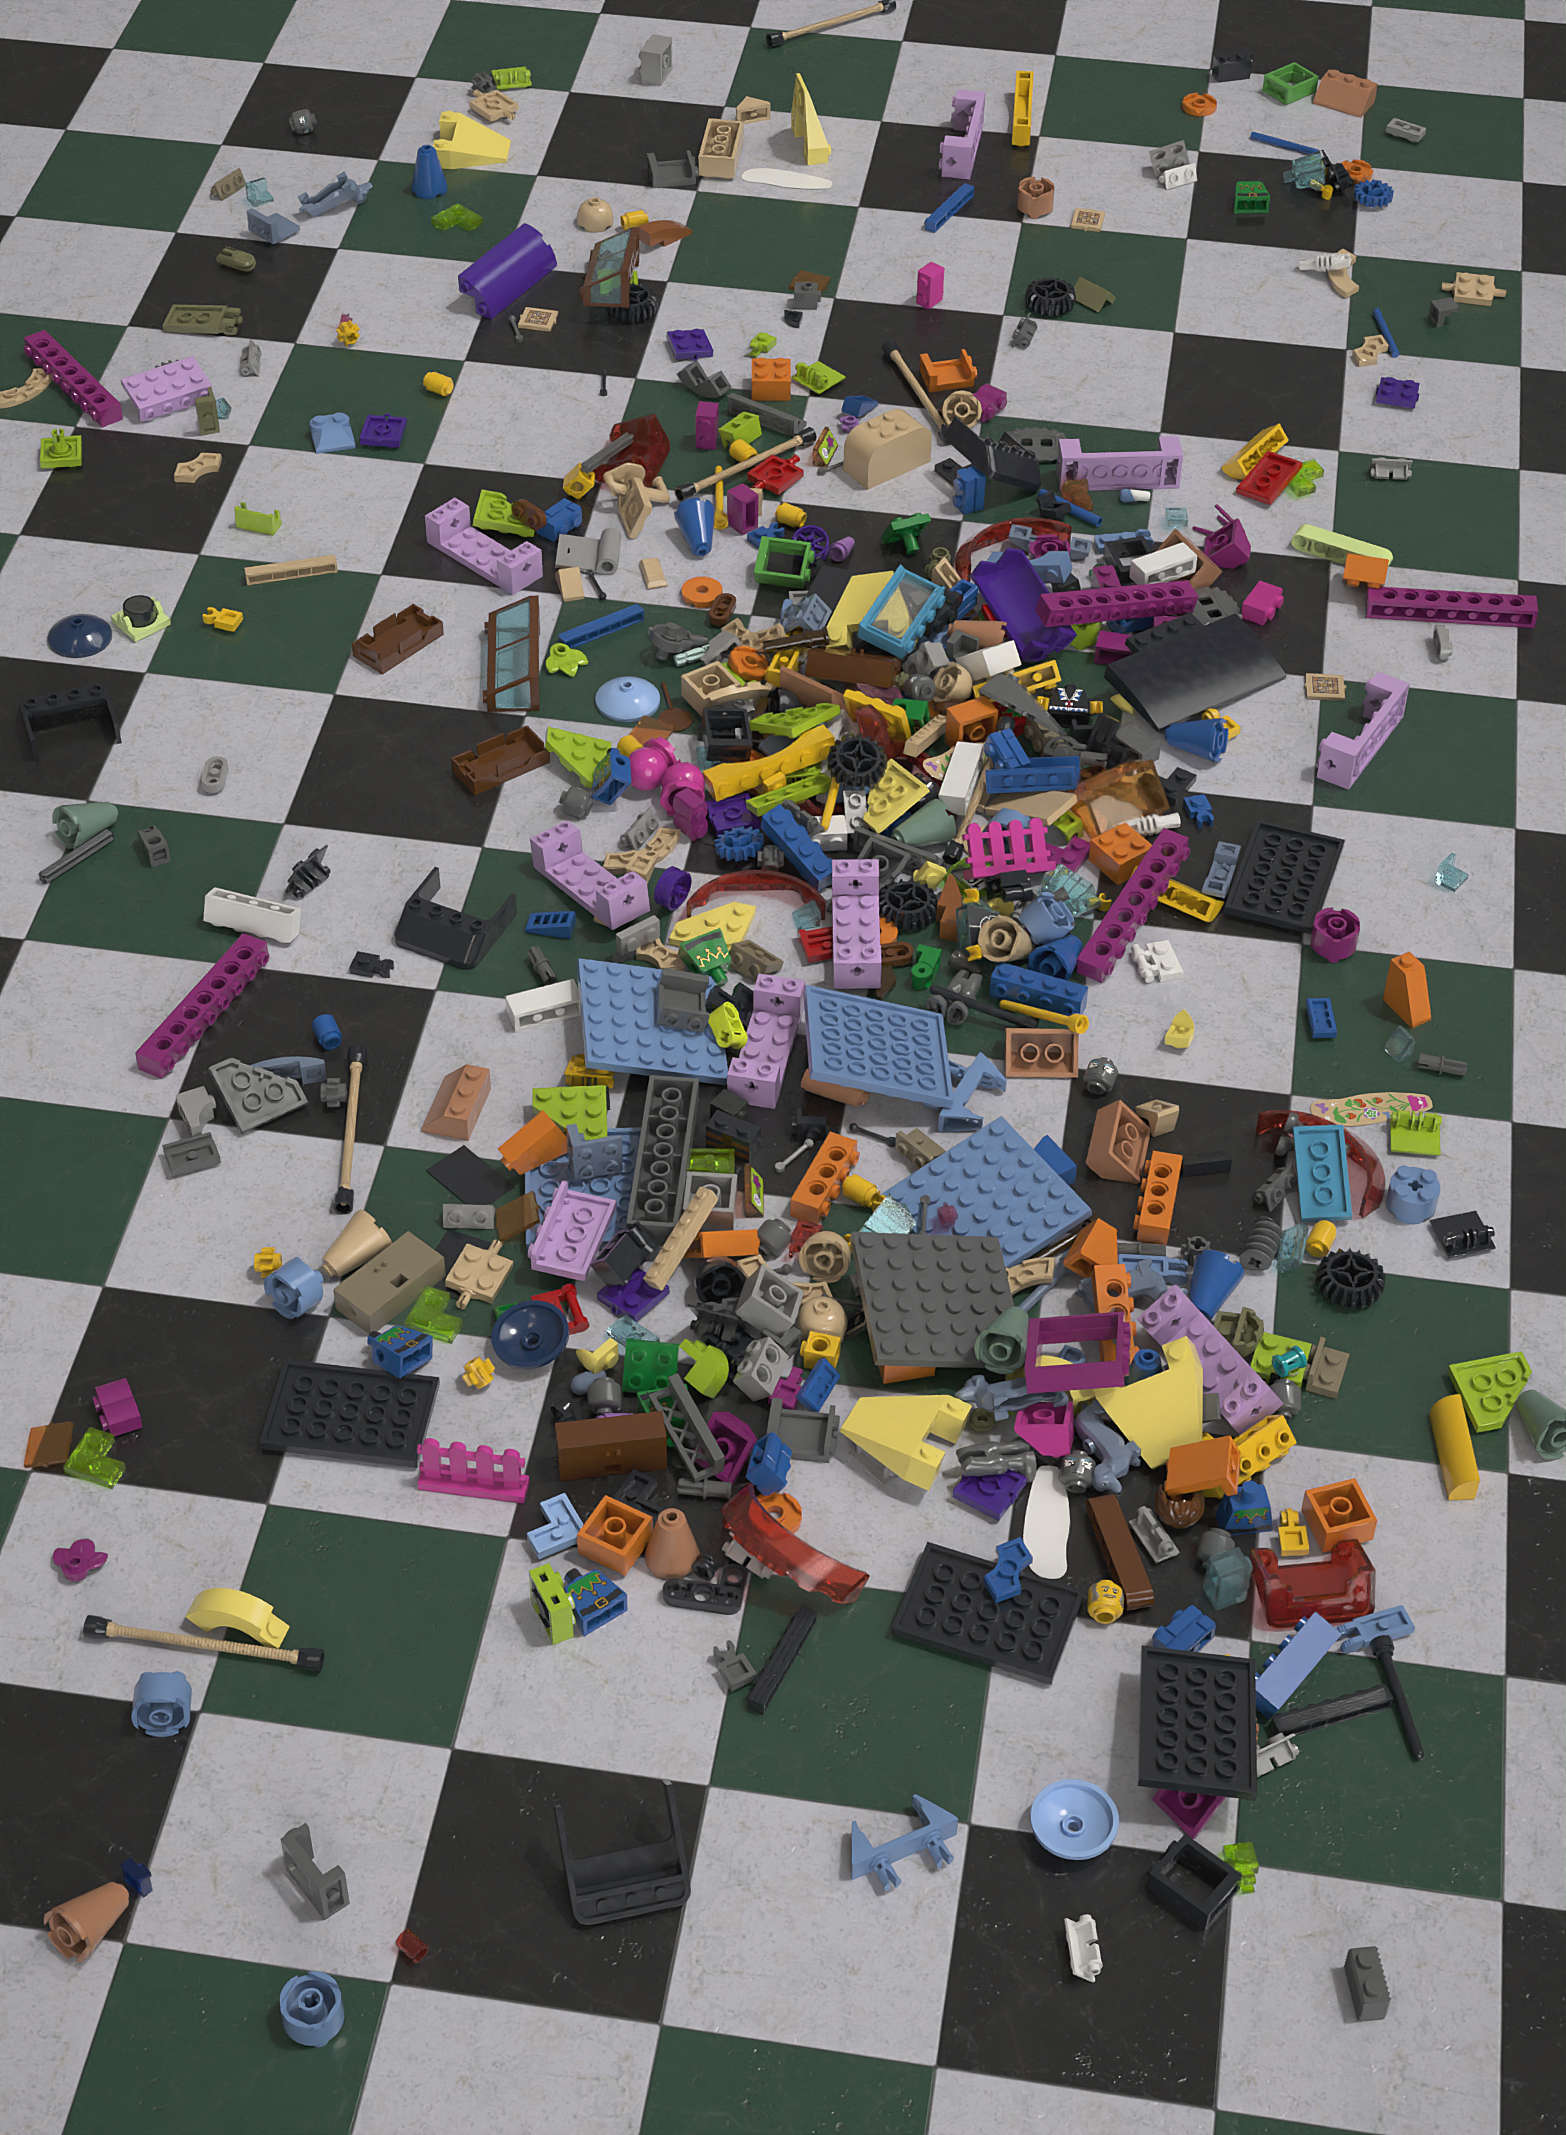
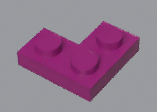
M1073 836L1064 849L1045 842L1046 850H1050L1051 856L1047 857V861H1055L1056 867L1061 868L1060 872L1067 870L1069 876L1074 877L1089 857L1090 842Z

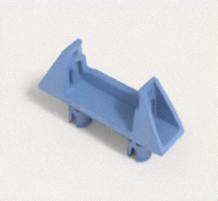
M979 1052L972 1065L967 1068L949 1060L951 1077L961 1079V1082L953 1092L954 1102L951 1108L936 1107L932 1104L923 1103L924 1107L941 1111L939 1114L938 1132L982 1129L984 1117L973 1114L971 1110L963 1106L967 1104L977 1086L1006 1091V1078L983 1053Z
M915 1794L912 1797V1806L917 1811L923 1828L875 1848L872 1847L865 1834L860 1831L855 1820L852 1821L851 1879L854 1880L875 1871L885 1891H889L890 1882L897 1888L901 1884V1879L896 1874L891 1863L926 1848L934 1859L937 1868H942V1858L949 1865L954 1857L943 1841L957 1835L958 1818Z

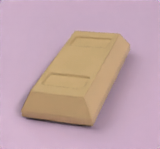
M657 557L642 559L639 562L647 589L668 586L660 560Z

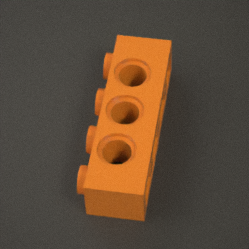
M833 1132L828 1134L791 1198L790 1216L818 1225L822 1217L828 1215L832 1200L838 1198L842 1182L850 1175L852 1165L856 1166L859 1160L860 1152L857 1151V1140Z
M1153 1151L1151 1160H1146L1144 1174L1148 1175V1179H1142L1140 1192L1145 1193L1144 1197L1139 1196L1137 1211H1141V1215L1135 1216L1133 1228L1138 1230V1241L1167 1245L1183 1155Z
M1125 1264L1094 1265L1091 1279L1095 1314L1124 1311L1125 1322H1129L1131 1327L1129 1350L1131 1363L1139 1348L1134 1346L1133 1341L1137 1330L1135 1321L1131 1322L1130 1314L1134 1311L1133 1297L1128 1296V1288H1131L1130 1273H1126ZM1115 1290L1118 1292L1119 1296L1112 1297L1107 1293V1291ZM1113 1339L1098 1340L1100 1362L1116 1360V1345L1113 1343Z

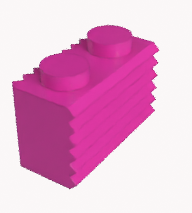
M929 262L925 267L918 270L916 304L930 309L944 299L942 297L944 296L943 283H945L943 281L945 276V268L943 266Z
M1259 581L1243 602L1242 619L1245 618L1250 622L1253 621L1254 623L1261 624V626L1268 619L1272 620L1276 608L1280 609L1283 604V589Z

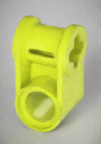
M725 1002L709 1014L708 1024L712 1028L716 1042L720 1047L744 1048L748 1037L734 1005Z

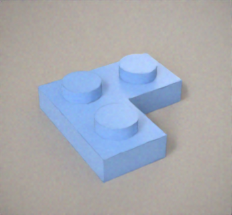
M565 1493L541 1502L540 1509L549 1524L527 1533V1540L538 1559L577 1544V1533L583 1526L582 1521Z

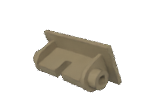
M236 169L214 183L210 190L213 196H220L221 201L246 186L247 184L241 169Z

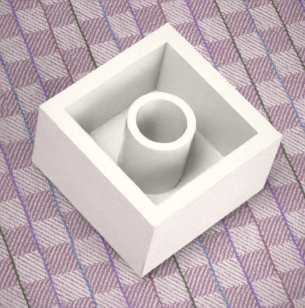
M1014 640L956 658L957 664L964 667L970 673L973 685L984 682L985 678L986 681H990L1000 672L1003 675L1013 673V668L1021 665Z

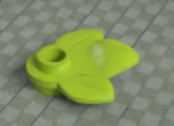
M563 643L552 645L550 656L546 660V668L549 673L557 672L560 669L570 677L576 675L578 665L584 666L588 664L586 656L581 651L570 649L569 646Z

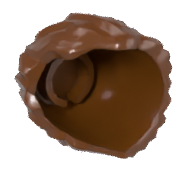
M1159 1485L1155 1495V1511L1165 1526L1177 1529L1188 1528L1195 1524L1204 1513L1205 1497L1203 1490L1183 1494L1182 1501L1177 1502L1166 1495L1163 1485Z

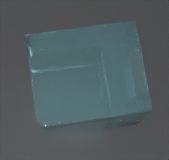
M264 177L245 183L247 200L254 207L274 202V197L268 192L267 180Z
M1452 852L1438 866L1435 883L1455 892L1468 879L1469 875L1454 867L1456 854Z

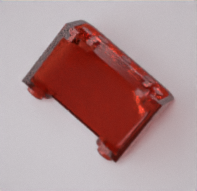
M655 413L613 425L609 434L610 442H613L626 432L630 435L633 434V442L611 457L607 464H601L592 471L595 473V479L598 482L605 483L604 473L625 463L641 465L645 469L646 474L642 481L644 487H652V482L657 477L670 451L669 439Z
M1358 1539L1342 1540L1334 1544L1330 1553V1561L1278 1566L1277 1555L1270 1548L1250 1549V1565L1263 1615L1269 1626L1278 1629L1295 1627L1304 1616L1309 1620L1315 1612L1329 1624L1352 1622L1353 1619L1374 1613L1376 1570Z

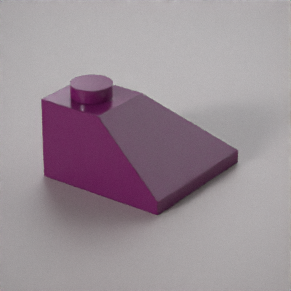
M1236 518L1205 538L1203 553L1218 567L1234 569L1239 565L1245 564L1250 558L1251 545L1240 520Z
M713 1412L707 1426L725 1456L724 1471L715 1474V1476L723 1482H732L733 1485L757 1439L749 1425L730 1412ZM696 1458L695 1462L705 1469L710 1468L707 1461Z
M1159 1789L1152 1798V1801L1192 1839H1196L1226 1797Z

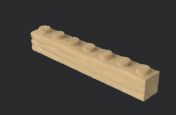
M335 555L244 568L247 586L338 572Z
M935 716L905 742L903 754L917 757L946 731L945 716Z
M699 1187L643 1278L650 1287L662 1291L719 1199L712 1190L704 1187Z

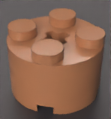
M1035 177L1021 180L1018 187L1017 209L1028 214V217L1032 219L1038 218L1039 215L1051 213L1054 204V183L1042 177L1041 180H1035Z

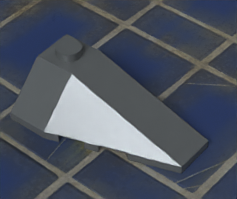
M998 673L980 688L979 692L1061 736H1067L1063 728L1029 690L1018 683L1020 680L1018 677L1010 673L1007 676Z
M870 836L856 860H879L880 892V890L884 889L885 885L891 883L901 874L911 854ZM831 900L826 910L833 914Z

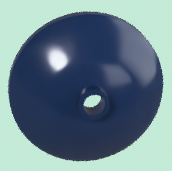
M74 614L64 617L56 622L48 632L50 648L55 653L69 658H84L103 651L112 640V629L109 623L92 614Z
M531 1300L518 1303L500 1315L494 1324L491 1341L496 1355L505 1364L517 1369H535L554 1361L564 1351L569 1340L570 1331L567 1319L558 1307L545 1301Z

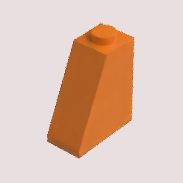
M1409 951L1390 960L1383 1001L1413 1029L1430 1021L1431 1011L1425 967Z
M542 1110L497 1149L503 1155L500 1160L510 1171L514 1168L519 1175H522L567 1153V1137L545 1111Z
M1099 1218L1079 1232L1063 1261V1266L1083 1278L1091 1277L1094 1265L1118 1264L1117 1229Z
M757 1229L698 1232L683 1258L758 1255L760 1240L757 1235Z

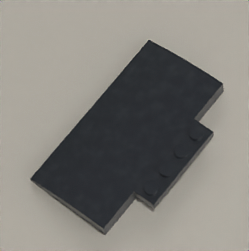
M1188 613L1130 636L1126 639L1125 645L1134 654L1108 664L1104 674V678L1156 732L1169 728L1171 724L1181 723L1203 714L1209 708L1215 709L1286 678L1285 672L1273 655L1236 613L1205 626L1192 613Z

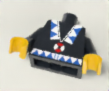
M1067 684L1064 688H1056L1053 695L1048 697L1037 696L1036 698L1062 728H1070L1072 726L1071 719H1076L1077 725H1088L1089 716L1093 717L1103 713L1102 701H1091V699L1087 698L1086 691L1077 690L1073 684Z

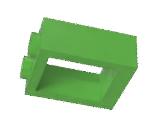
M1293 62L1265 74L1262 91L1288 105L1317 92L1319 76ZM1290 81H1293V82H1295V83H1297V84L1291 86V85H1289V84H1287V83L1290 82Z
M762 536L754 569L755 582L804 589L806 581L809 582L811 569H809V564H813L815 551L811 549V543ZM770 552L804 556L800 576L766 571Z

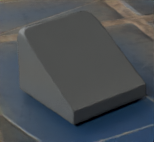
M1219 1393L1203 1394L1202 1424L1221 1420Z

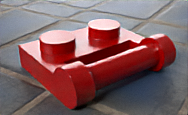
M833 926L808 931L805 929L797 930L798 941L802 946L808 963L833 959Z
M566 1284L559 1290L531 1296V1300L551 1303L562 1312L563 1309L560 1302L567 1300L574 1318L572 1322H568L569 1335L586 1331L590 1326L587 1317L583 1316L576 1297L577 1290L574 1284Z

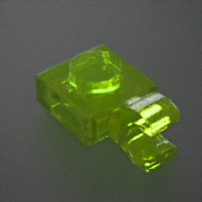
M1252 1842L1223 1845L1222 1853L1225 1863L1243 1875L1241 1883L1242 1893H1254L1253 1884H1256L1255 1874H1258L1259 1864Z

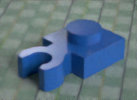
M777 522L771 523L767 529L761 526L747 533V541L759 549L762 536L781 538L784 536V528L778 529Z
M1205 794L1183 798V806L1190 819L1197 818L1196 826L1198 828H1202L1203 821L1213 826L1214 816L1211 814L1212 807Z

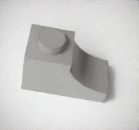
M723 630L708 642L710 647L700 660L703 666L716 661L722 664L728 661V657L735 647L742 645L736 635Z
M204 1086L176 1094L178 1111L190 1137L202 1134L206 1123L214 1119L213 1109L216 1108V1103L213 1095H208Z

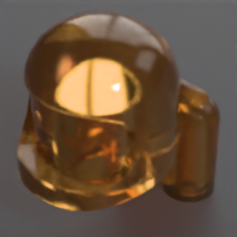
M1082 478L1075 481L1070 479L1064 482L1061 489L1063 499L1087 511H1092L1094 508V504L1091 502L1092 497L1087 494L1089 489L1087 479Z

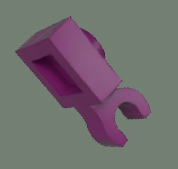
M793 1366L787 1380L779 1378L772 1396L768 1398V1404L771 1405L772 1398L783 1399V1409L794 1410L799 1401L796 1395L802 1387L800 1385L803 1381V1377H801L803 1370Z

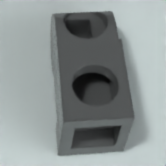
M155 825L148 829L137 831L140 845L145 851L151 867L171 862L168 843Z

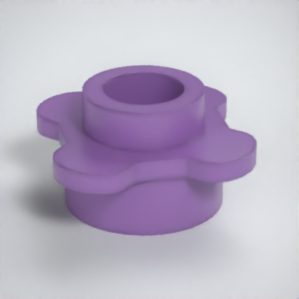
M849 415L841 417L839 420L842 423L841 428L845 433H850L854 427L859 425L858 417Z

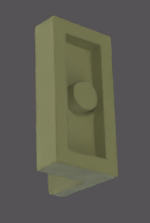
M1079 277L1074 286L1076 301L1097 312L1101 310L1105 301L1113 304L1116 299L1109 291L1082 277Z
M211 387L207 388L208 396L194 399L200 436L220 433L216 399Z

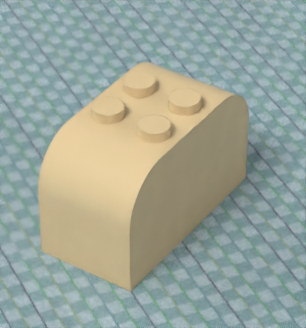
M893 409L854 427L845 440L843 471L869 490L931 462V432L902 409Z

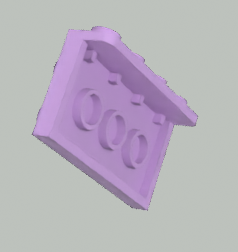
M193 356L121 379V385L136 407L138 418L141 422L195 405V398L208 396L207 388L211 387L212 389L210 381Z
M562 1181L560 1187L555 1188L553 1192L552 1205L547 1206L545 1210L543 1225L540 1224L537 1228L535 1243H531L529 1246L528 1258H531V1269L586 1281L591 1269L590 1264L598 1253L617 1208V1201L568 1190V1182Z

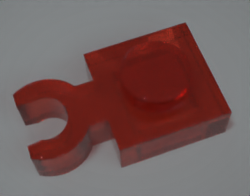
M799 1219L791 1235L789 1258H792L794 1253L800 1252L805 1241L814 1233L822 1232L823 1225Z

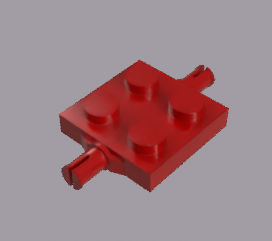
M772 454L747 473V480L755 483L751 488H765L779 495L804 476V470L795 465L800 461L798 455L794 454L789 459H782Z

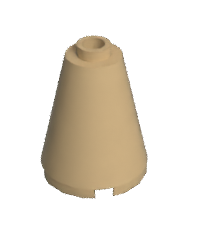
M995 916L992 920L985 922L979 932L978 944L981 946L982 954L993 962L1001 963L1028 959L1029 954L1036 948V944L1031 940L1030 935L1015 920L1007 916Z
M360 1209L355 1212L323 1256L322 1262L324 1264L321 1267L328 1276L339 1278L369 1262L392 1244L385 1230L382 1227L379 1229L374 1224L376 1220L366 1211Z

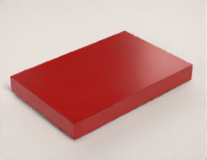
M1267 451L1236 487V494L1271 505L1303 468L1302 462Z

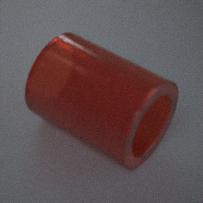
M411 1929L404 1930L395 1942V1945L414 1963L420 1962L429 1951V1946Z

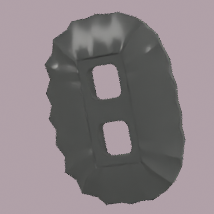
M1026 427L1022 430L1016 428L1014 431H1008L1020 444L1032 443V446L1024 447L1035 452L1038 462L1041 463L1057 461L1059 439H1068L1064 433H1059L1056 429L1048 430L1047 428L1039 429L1037 427L1030 429ZM1041 443H1052V446H1041Z
M1207 586L1194 589L1199 597L1192 614L1204 626L1235 613L1242 619L1243 615L1240 613L1237 602L1233 601L1232 596H1228L1226 590L1221 591L1218 587L1209 588ZM1210 599L1213 604L1201 605L1199 601ZM1218 611L1221 616L1210 618L1207 613Z

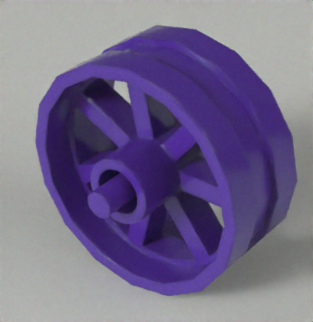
M808 525L801 527L795 532L792 540L799 541L801 539L803 542H810L812 551H815L814 562L809 565H816L815 561L819 559L824 561L829 554V538L822 528ZM824 541L826 542L825 547L818 545ZM794 555L800 563L803 562L804 556Z
M674 866L667 868L656 884L654 891L655 902L672 911L678 909L690 892L692 884L690 873L681 871V869Z

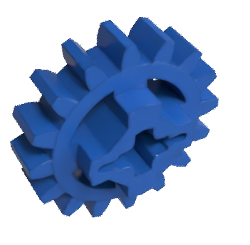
M1372 179L1370 182L1365 180V183L1360 181L1359 185H1355L1353 197H1355V201H1359V204H1365V207L1375 208V206H1379L1382 208V205L1388 206V203L1392 202L1394 190H1392V186H1388V183L1383 184L1381 180Z
M744 826L732 828L730 832L725 830L724 835H718V839L715 840L716 854L720 855L721 859L726 857L727 861H730L732 858L735 861H740L743 859L747 860L748 856L755 857V853L758 851L762 852L761 848L764 847L763 833H760L759 829L753 830L752 827L744 829Z

